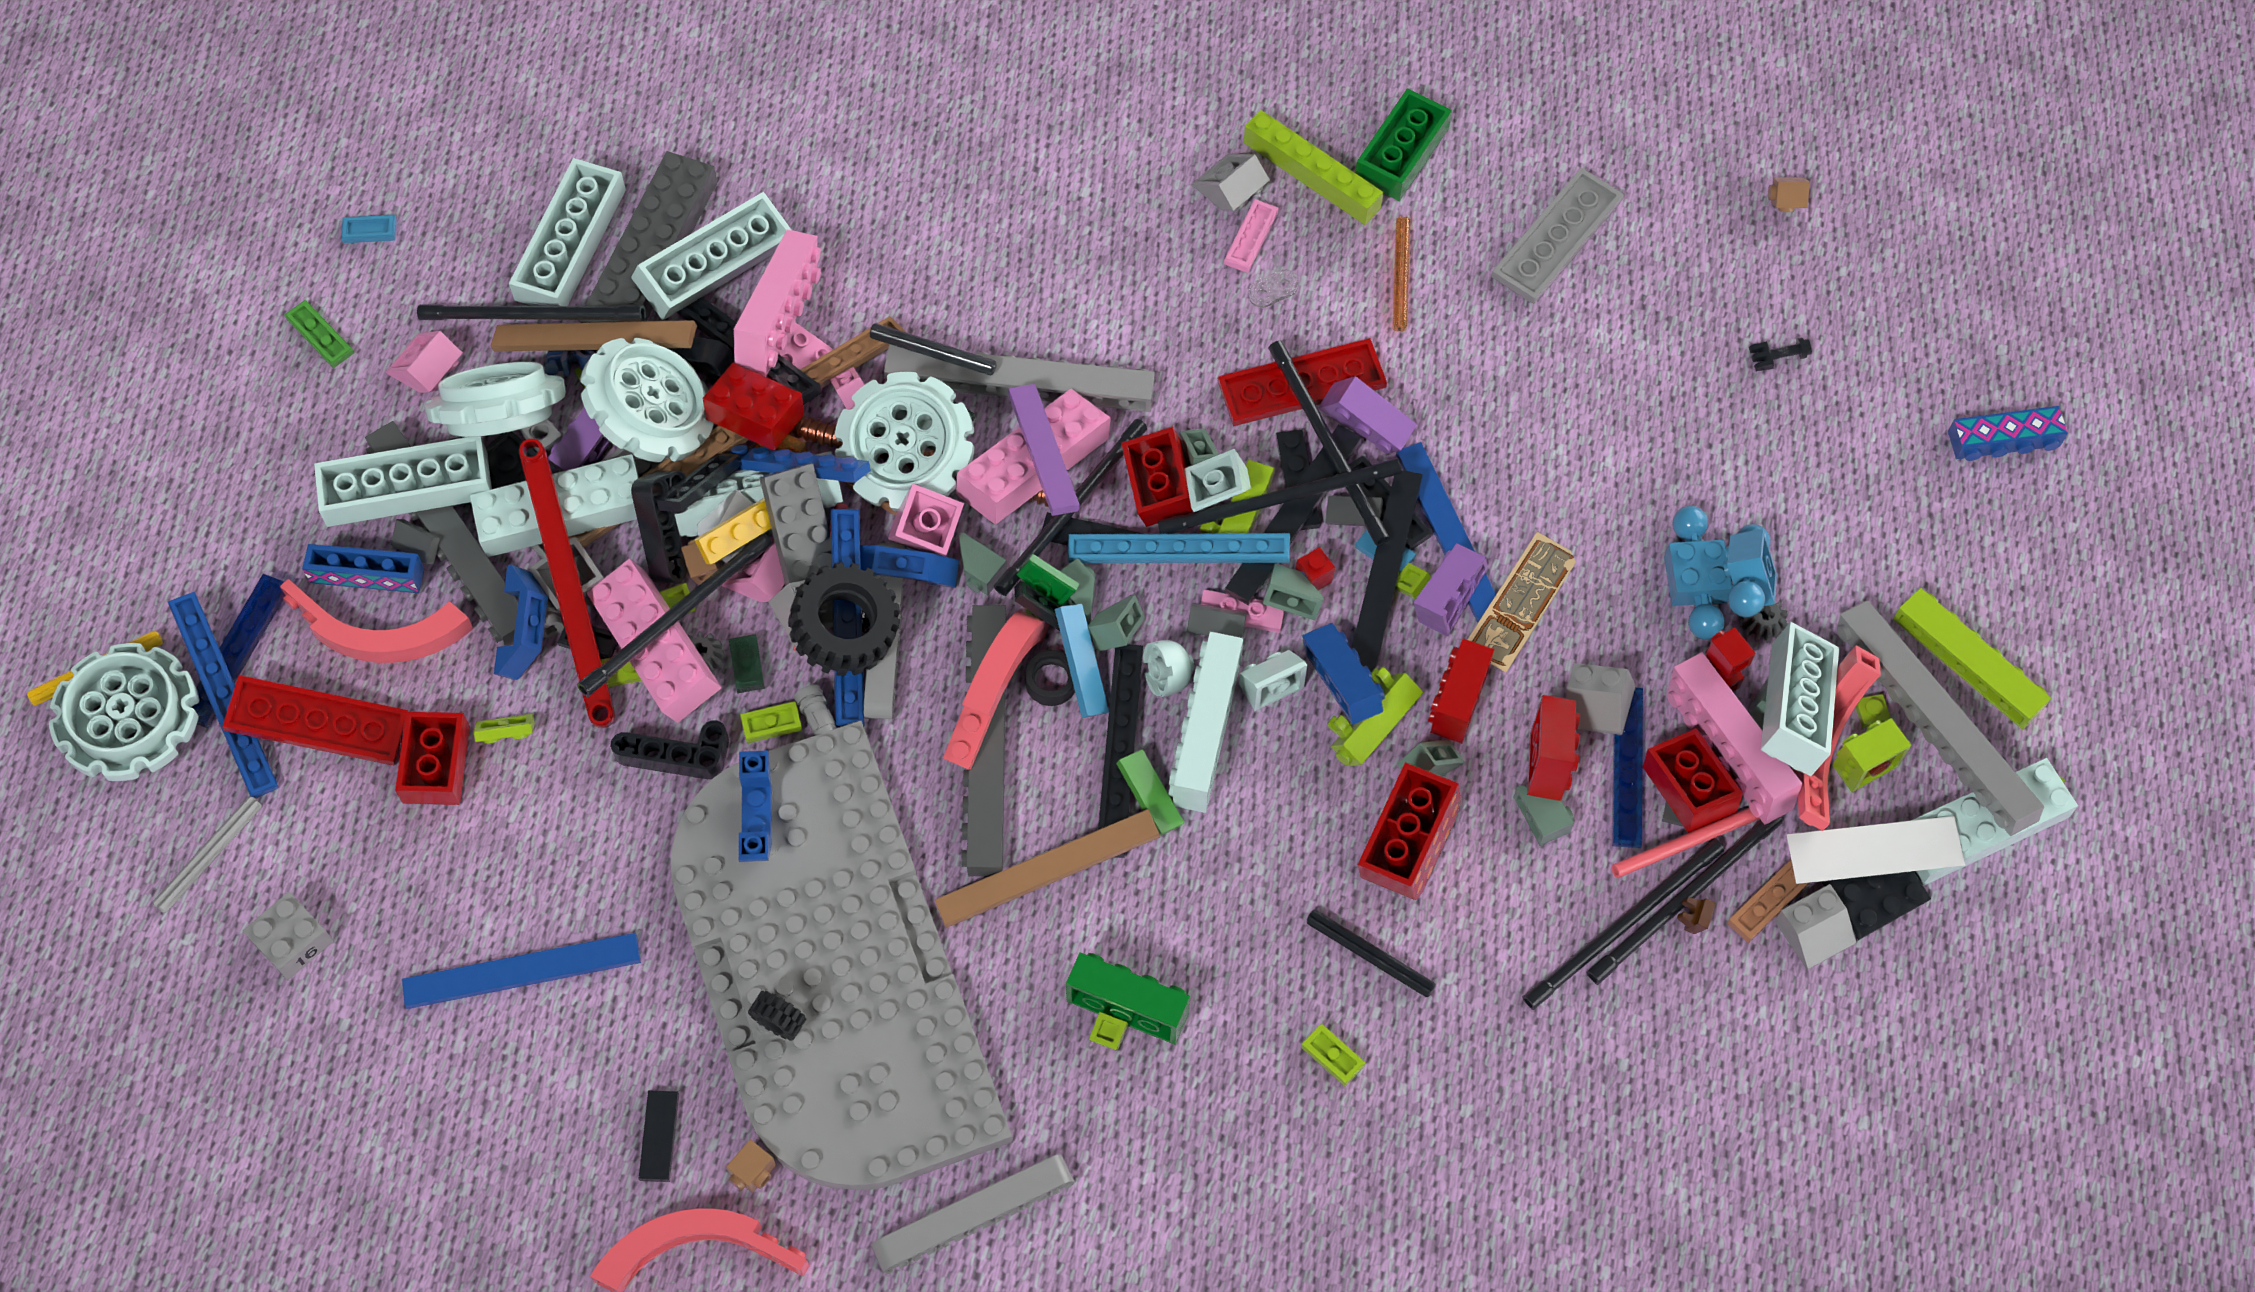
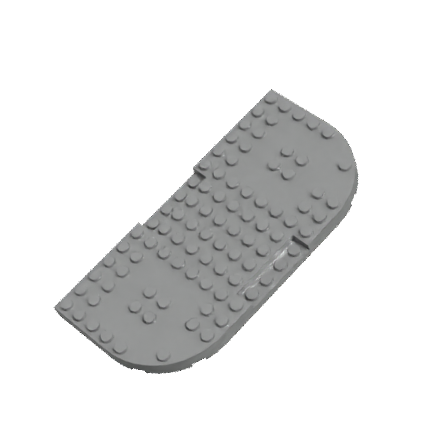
M862 721L769 751L772 785V846L769 861L739 862V833L742 832V786L739 780V762L715 776L693 798L679 822L671 851L672 883L745 1110L762 1144L783 1166L810 1182L834 1189L873 1190L910 1180L1012 1143V1134L921 889L914 864ZM762 990L764 992L768 991L771 994L774 993L779 998L782 997L787 1003L793 1004L794 1008H798L801 1011L800 1013H803L805 1018H807L794 1040L783 1039L780 1035L777 1036L772 1031L766 1030L764 1026H760L748 1014V1010Z

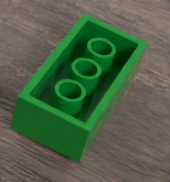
M1407 88L1357 160L1355 173L1381 190L1383 194L1400 202L1448 131L1452 110Z
M1079 952L1066 981V1001L1096 1014L1101 1012L1127 1022L1131 1028L1176 1045L1189 1015L1190 996L1182 988L1173 985L1170 987L1159 984L1156 978L1149 975H1142L1141 977L1131 973V970L1122 964H1115L1114 966L1104 962L1102 957L1094 953L1086 955Z

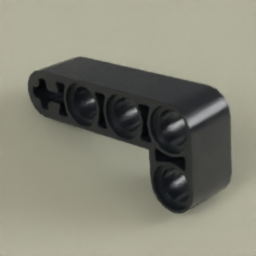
M694 336L691 348H667L684 358L696 370V373L704 374L712 386L731 364L735 363V356L726 344L713 339Z
M656 471L638 478L631 487V495L649 574L656 583H681L687 573L675 514L671 513V511H660L657 500L686 478L682 471Z
M711 720L702 726L697 744L621 732L612 738L610 747L616 761L623 766L708 780L713 779L723 770L729 746V737L722 722ZM712 735H721L718 740H709ZM659 751L655 757H647L650 752ZM678 756H687V758L684 761H675V759ZM707 760L715 761L711 766H702Z

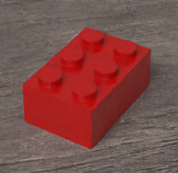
M736 363L731 364L703 397L706 420L773 451L804 416L802 393Z
M1173 426L1121 443L1137 514L1146 527L1158 524L1157 520L1193 512L1184 470L1188 468L1181 439Z
M1463 638L1459 648L1453 647L1447 670L1443 673L1438 694L1435 695L1430 709L1431 712L1428 718V722L1432 723L1430 733L1461 744L1463 743L1487 678L1495 649Z
M1542 695L1530 732L1527 795L1561 801L1564 791H1569L1571 788V771L1577 770L1579 754H1575V751L1579 745L1580 734L1575 733V730L1579 726L1580 713H1576L1575 700Z
M406 711L395 792L403 804L460 805L470 725L464 713Z
M1697 728L1647 749L1643 769L1688 833L1737 812L1743 793Z

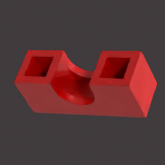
M1735 627L1727 632L1722 630L1715 634L1710 640V647L1705 651L1706 658L1732 692L1740 688L1745 678L1740 671L1751 665L1756 654Z

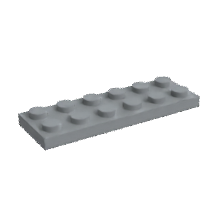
M1580 168L1493 269L1491 277L1535 304L1620 204L1624 194L1583 168Z

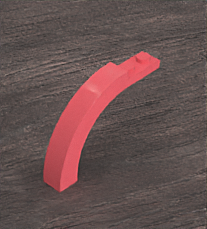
M289 579L280 586L285 594L283 597L285 603L293 610L299 608L304 612L302 617L311 625L309 628L316 639L340 654L362 661L395 663L423 658L451 646L474 629L469 618L450 601L431 616L406 627L391 630L361 629L332 617Z
M1026 608L1019 609L1010 617L982 660L962 703L964 705L943 759L971 770L997 705L1013 673L1027 652L1034 645L1043 642L1050 624Z
M1857 645L1837 667L1830 756L1812 776L1792 768L1793 772L1802 782L1798 795L1799 818L1807 825H1813L1822 831L1830 824L1828 774L1837 741L1858 702L1870 686L1881 676L1879 658Z
M690 1209L663 1215L631 1231L606 1253L590 1277L594 1283L611 1292H624L638 1271L656 1256L676 1246L702 1240L725 1241L743 1246L803 1277L809 1264L807 1259L804 1258L806 1254L793 1246H789L786 1249L778 1245V1239L765 1232L761 1236L758 1235L762 1229L758 1220L728 1210Z

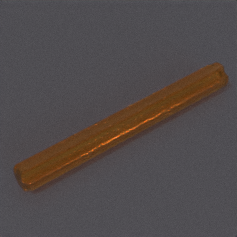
M1401 216L1396 219L1392 329L1397 332L1406 331L1408 316L1410 219Z

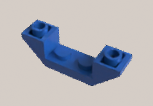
M860 545V564L863 571L870 568L875 571V575L925 581L929 585L956 588L959 560L927 552L877 545Z
M507 565L504 592L519 597L513 645L497 647L494 674L511 680H518L541 652L548 596L531 571L514 565Z
M769 751L739 752V780L742 786V832L739 833V862L769 861L772 846V785Z

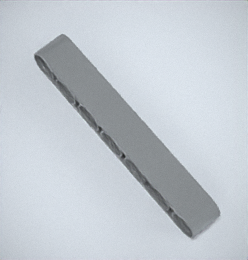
M878 542L877 545L907 550L906 546L899 543ZM875 575L877 579L883 577L888 582L885 588L887 590L893 589L896 595L894 603H898L899 607H902L904 593L902 582L905 579ZM902 613L898 616L900 619L899 628L887 655L883 660H878L875 667L870 670L867 669L864 718H894L892 708L895 706L896 688H894V682L896 683L898 663H896V657L899 656L900 638H898V632L901 631Z
M1061 1154L1055 1155L878 1239L871 1247L883 1274H891L894 1272V1268L899 1266L901 1269L922 1259L921 1255L925 1253L930 1255L949 1246L950 1241H960L976 1233L980 1227L985 1229L1005 1219L1004 1216L1009 1213L1012 1216L1033 1206L1032 1202L1036 1200L1039 1203L1060 1193L1059 1189L1063 1187L1068 1189L1074 1185L1075 1181Z

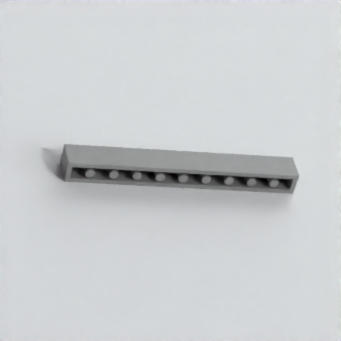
M889 344L884 369L885 382H887V375L890 373L916 372L920 377V382H925L931 376L945 383L954 392L1009 397V388L1035 384L1041 401L1054 402L1068 390L1073 389L1096 407L1151 412L1155 372L1146 369L1132 370L1122 369L1118 366H1095L1091 363L1074 364L1063 360L1054 362L1044 361L1039 358L1025 359L1016 358L1012 355L996 356L985 352L973 353L996 361V370L990 376Z
M1867 600L1841 613L1837 625V633L1840 639L1847 642L1852 649L1857 645L1879 658L1881 676L1876 681L1882 683L1887 689L1890 698L1894 702H1898L1903 708L1909 721L1919 727L1925 740L1935 746L1940 752L1942 760L1946 764H1950L1957 772L1960 781L1973 791L1979 804L1989 810L1994 816L1996 824L2000 828L2005 829L2011 837L2039 822L2044 805L1872 604Z

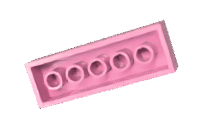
M786 230L734 328V356L736 364L764 377L767 376L771 367H775L779 350H784L787 335L794 330L796 317L802 315L804 302L810 299L812 286L814 283L817 284L820 279L821 269L817 268V263L820 259L821 248L817 247V236Z
M1073 389L1068 390L1044 408L1067 470L1109 439L1111 417ZM1020 427L957 472L956 495L995 525L1042 490Z
M630 558L587 592L588 597L621 648L625 647L670 610L646 571ZM678 621L630 660V663L660 710L677 723L722 688Z
M1703 652L1675 666L1667 693L1669 703L1673 708H1678L1683 715L1686 726L1690 730L1697 728L1742 791L1743 797L1749 803L1752 814L1756 818L1759 817L1766 825L1794 810L1802 782L1788 764L1777 758L1770 757L1760 750L1762 740L1761 728Z

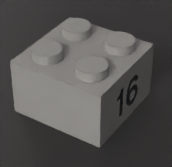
M287 892L242 930L287 981L334 942L326 930L290 892Z

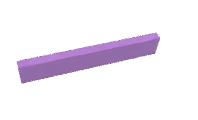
M1031 384L1009 388L1008 395L1052 516L1079 511L1077 496L1036 385Z

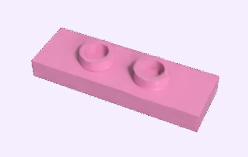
M1254 199L1224 259L1225 265L1249 273L1278 214V207Z
M1209 590L1203 591L1202 605L1247 613L1245 627L1280 633L1284 616L1283 610L1262 604L1263 600L1253 599L1249 605H1246L1229 594Z

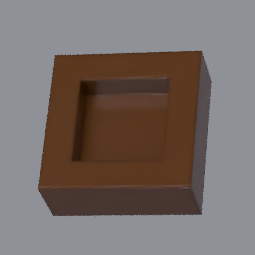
M1689 897L1682 900L1681 904L1689 909V914L1682 912L1677 916V919L1685 925L1684 930L1697 934L1708 929L1716 903L1707 898L1698 900Z

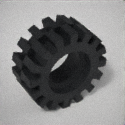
M763 990L748 1010V1014L760 1026H764L766 1030L772 1031L775 1035H780L783 1039H788L789 1041L795 1039L807 1020L798 1008L793 1007V1004L787 1003L785 999L777 997L774 993L771 994Z

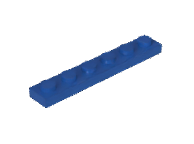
M747 445L734 446L727 453L740 455L742 465L737 469L776 473L806 463H813L816 478L853 483L871 471L869 461L857 460L856 457L838 458L832 454L821 456L812 455L811 452L794 453L787 449L773 451L767 447L749 448Z

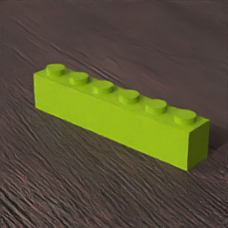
M1260 110L1245 125L1244 144L1362 224L1366 225L1381 209L1383 198L1381 190L1264 111Z
M1922 588L1917 590L1895 614L1893 620L2022 730L2044 710L2052 699L2047 695L2044 688L2034 684L2025 676L2020 668L2009 663L1999 650L1989 646L1975 630L1969 629L1959 620L1955 613L1944 608L1938 603L1934 595L1925 592Z

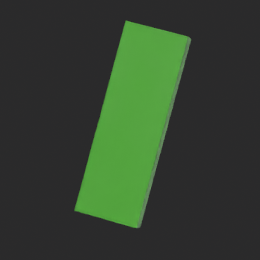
M306 300L284 314L286 320L333 369L354 354V350Z
M1143 749L1120 759L1116 763L1142 810H1149L1160 836L1184 824L1182 817Z

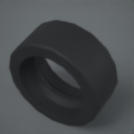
M1057 650L1041 651L1034 655L1027 663L1024 674L1025 685L1028 694L1034 701L1041 705L1057 706L1072 698L1075 689L1065 653ZM1051 664L1064 668L1068 675L1067 684L1055 691L1039 688L1035 682V674L1038 669Z

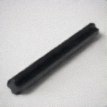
M877 323L871 326L869 332L872 339L991 376L996 370L997 364L995 360Z
M1316 909L1312 910L1308 915L1307 924L1419 994L1429 997L1434 991L1436 984L1328 916Z

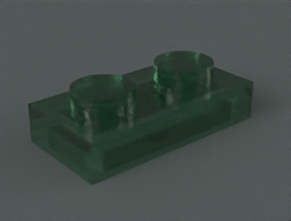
M756 634L728 639L737 694L765 689Z

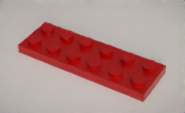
M1371 338L1292 358L1296 370L1316 405L1321 404L1333 383L1356 376L1374 391L1387 387V380ZM1276 362L1218 376V385L1233 427L1302 409Z
M239 675L222 727L224 731L394 766L403 736L406 711L408 710Z

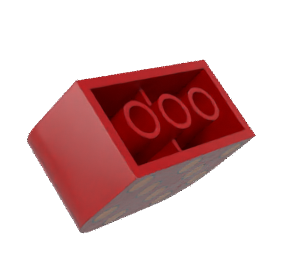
M1405 762L1357 864L1360 877L1410 899L1417 900L1430 878L1457 817L1461 802L1459 783Z

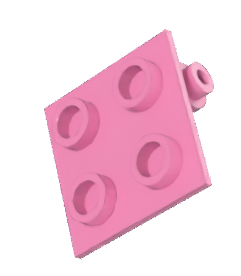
M795 322L793 332L787 335L784 350H779L778 354L798 369H802L834 349Z

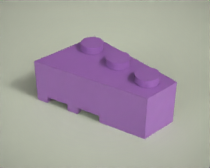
M1356 376L1333 383L1318 407V410L1369 440L1384 453L1401 451L1417 426L1414 421Z
M583 406V410L577 419H574L569 424L564 437L553 446L548 459L565 471L595 464L605 458L602 453L612 442L599 431V426L595 419L589 417Z
M1456 543L1454 548L1446 553L1440 567L1413 602L1418 621L1445 636H1449L1488 569L1486 557Z

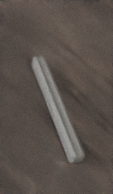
M252 796L245 799L153 900L152 904L159 911L166 913L261 809L262 805Z

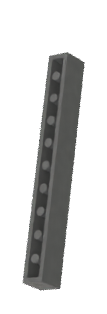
M394 421L365 436L369 445L365 449L367 454L411 447ZM452 505L408 513L414 522L420 521L422 524L420 528L440 538L436 553L437 557L441 562L446 559L450 565L446 569L454 582L460 580L463 584V587L460 589L467 601L474 600L477 605L474 610L482 622L487 620L491 625L488 631L495 642L502 641L504 646L513 645L518 601L514 595L504 592V580Z
M972 605V615H967V632H972V641H966V657H971V666H966V683H972L991 644L1007 622L1006 605ZM1006 688L991 719L971 770H963V786L968 787V796H963V813H968V823H962V840H967V850H962L961 863L962 867H967L968 877L992 876L1003 871Z

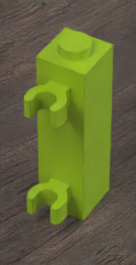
M1248 459L1246 467L1251 489L1233 496L1231 503L1268 493L1273 481L1274 468ZM1261 509L1225 518L1221 526L1215 522L1202 524L1200 534H1251Z
M1381 667L1379 670L1375 668L1371 672L1372 681L1374 684L1378 683L1381 686L1385 699L1382 700V713L1354 725L1349 724L1348 720L1342 715H1339L1338 718L1333 716L1329 720L1327 726L1339 735L1330 747L1336 752V757L1341 763L1347 766L1362 765L1424 693L1406 673L1391 675L1384 667Z

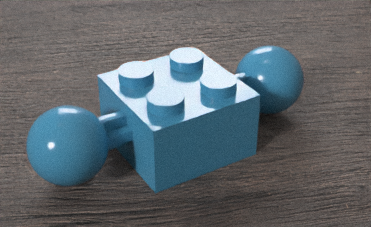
M1685 506L1675 513L1672 521L1674 532L1678 537L1684 539L1685 542L1669 543L1664 555L1671 605H1695L1696 608L1690 613L1688 619L1690 631L1699 639L1710 640L1715 634L1723 630L1725 624L1722 612L1712 604L1727 603L1732 584L1731 577H1726L1724 570V561H1727L1724 540L1701 541V537L1708 528V518L1702 509L1696 506Z
M1757 524L1746 525L1737 534L1730 535L1729 546L1725 547L1727 561H1724V570L1726 577H1731L1733 582L1728 595V603L1731 610L1741 617H1752L1758 614L1763 606L1775 604L1777 572L1769 549L1771 540L1767 530Z

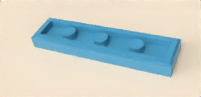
M1083 605L1059 607L1055 609L1081 717L1087 718L1109 713Z

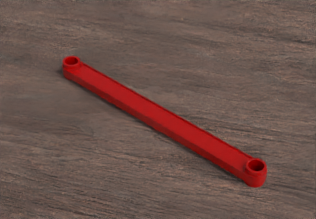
M527 439L521 443L519 454L580 682L594 669L599 668L602 665L546 450L539 440ZM530 448H539L538 454L536 456H526L527 451ZM606 682L589 697L583 695L589 720L598 728H607L615 720V711ZM607 709L608 717L603 721H596L595 715L597 711Z

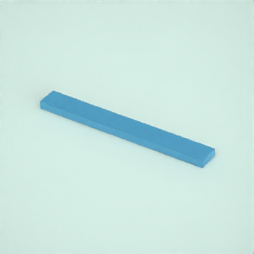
M1290 533L1069 534L1068 562L1071 563L1078 558L1081 563H1290Z

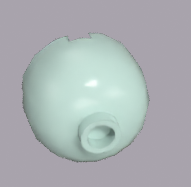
M1161 640L1148 643L1144 649L1143 664L1148 663L1149 672L1144 673L1145 679L1155 696H1170L1181 692L1187 687L1194 670V661L1192 656L1188 655L1187 651L1180 644L1170 640Z

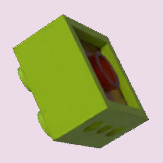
M1892 718L1883 723L1878 720L1867 727V732L1859 736L1857 733L1852 734L1842 742L1843 747L1836 753L1837 757L1832 766L1851 792L1898 768L1912 745Z

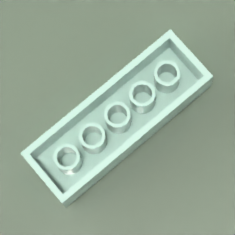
M572 159L509 282L515 301L531 306H568L626 191L621 172L579 159Z
M762 192L640 263L631 278L660 318L664 320L773 255L786 230H791V228L766 194Z
M481 436L314 463L319 513L327 527L471 502L470 495L492 490L487 450Z
M830 451V452L821 453V454H816V455H821V456H823V455H827V454H832V452ZM751 470L733 472L731 476L719 482L717 487L704 494L702 499L689 506L687 511L675 514L679 535L697 536V524L736 489L753 503L763 499L764 495L759 477L773 473ZM817 478L824 508L833 507L837 503L843 502L839 481Z
M632 454L552 474L568 536L637 519L631 487L633 482L640 478ZM527 481L470 495L479 543L487 557L543 543Z
M1790 622L1772 643L1760 750L1770 757L1777 758L1790 765L1793 769L1812 776L1831 754L1839 647Z
M1210 632L1208 642L1202 641L1199 655L1201 657L1199 666H1196L1193 681L1194 688L1189 695L1187 717L1185 716L1181 730L1183 734L1181 742H1178L1175 755L1176 764L1175 768H1172L1169 780V796L1173 797L1175 807L1203 813L1207 812L1241 665L1243 638Z
M2045 758L2016 772L2044 805V809L2039 822L2011 837L2005 829L2000 828L1996 824L1994 816L1989 810L1979 804L1973 792L1911 821L1954 816L1965 866L2068 819L2078 805L2049 760ZM1965 866L1914 872L1924 886Z

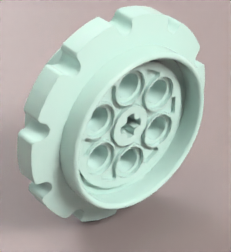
M619 338L603 344L584 366L580 380L586 386L581 393L584 407L589 417L595 419L599 426V431L620 449H625L632 452L634 456L648 461L662 462L667 456L675 462L694 454L699 446L709 437L714 423L706 420L703 397L709 390L706 384L699 379L696 370L677 353L659 346L650 340L634 338L630 344L625 339Z
M512 362L495 364L463 371L443 379L438 384L440 394L429 398L424 408L427 420L432 423L446 424L447 430L451 435L460 437L487 436L523 429L548 419L552 415L551 405L565 397L566 389L562 377L544 374L543 366L539 363Z
M895 372L887 375L886 383L879 384L876 380H872L852 396L855 406L851 410L843 409L837 422L835 437L838 441L843 442V445L835 450V455L838 458L856 457L857 460L869 461L871 471L859 479L853 486L856 493L866 501L878 507L884 501H889L891 509L898 511L912 484L946 497L956 489L957 482L955 481V476L957 472L970 464L973 459L975 447L972 442L966 440L969 435L974 433V427L965 405L962 402L958 404L953 403L956 394L949 386L931 376L925 382H920V377L916 372ZM900 410L908 411L906 418L903 420L895 419L897 412ZM924 420H933L932 426L929 429H920V425ZM878 427H886L883 436L874 437V431ZM904 437L909 442L906 446L900 441ZM928 446H935L936 451L932 456H924V450ZM882 453H888L889 459L887 462L878 464V456ZM906 463H914V469L910 473H902V468Z
M125 643L111 646L109 653L104 656L94 652L82 659L71 669L73 678L69 681H61L53 695L50 708L57 715L49 721L53 742L61 753L67 752L65 758L75 769L90 777H95L98 773L102 772L108 781H127L137 779L140 771L144 768L155 772L167 765L178 755L176 750L178 743H187L193 735L199 717L192 708L193 705L199 702L195 682L188 671L180 672L183 666L177 658L158 647H153L149 652H146L140 643ZM121 685L119 689L113 691L116 686ZM149 688L148 691L140 694L144 689ZM101 706L98 710L93 711L95 707ZM156 712L154 716L148 718L151 713ZM108 729L107 733L100 736L101 732ZM136 732L134 737L127 739L130 734Z

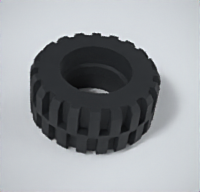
M843 562L834 563L833 569L825 565L818 569L817 574L812 572L806 577L804 584H800L790 609L788 627L791 628L789 635L793 643H798L796 651L800 656L806 654L808 656V664L812 667L816 664L822 666L821 671L829 674L830 670L837 671V676H846L847 671H852L853 675L861 674L865 667L868 670L872 669L877 665L878 660H883L887 655L899 628L900 619L898 616L900 614V607L898 603H894L896 595L893 589L887 590L885 587L888 582L883 577L877 579L873 576L875 571L870 568L863 571L859 569V564L851 563L850 567H844ZM832 600L850 601L858 605L867 615L870 623L869 631L867 634L855 639L836 637L829 633L821 624L818 616L819 608Z

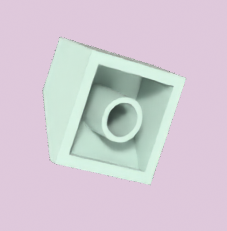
M1235 449L1184 469L1193 512L1251 489L1247 467Z
M1290 650L1284 653L1276 652L1258 665L1251 664L1245 667L1239 675V685L1254 711H1257L1303 689L1307 664Z

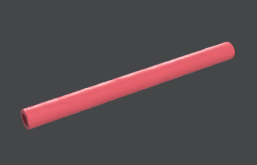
M1747 808L1617 862L1611 866L1612 873L1616 878H1620L1760 818H1756L1750 811V808Z

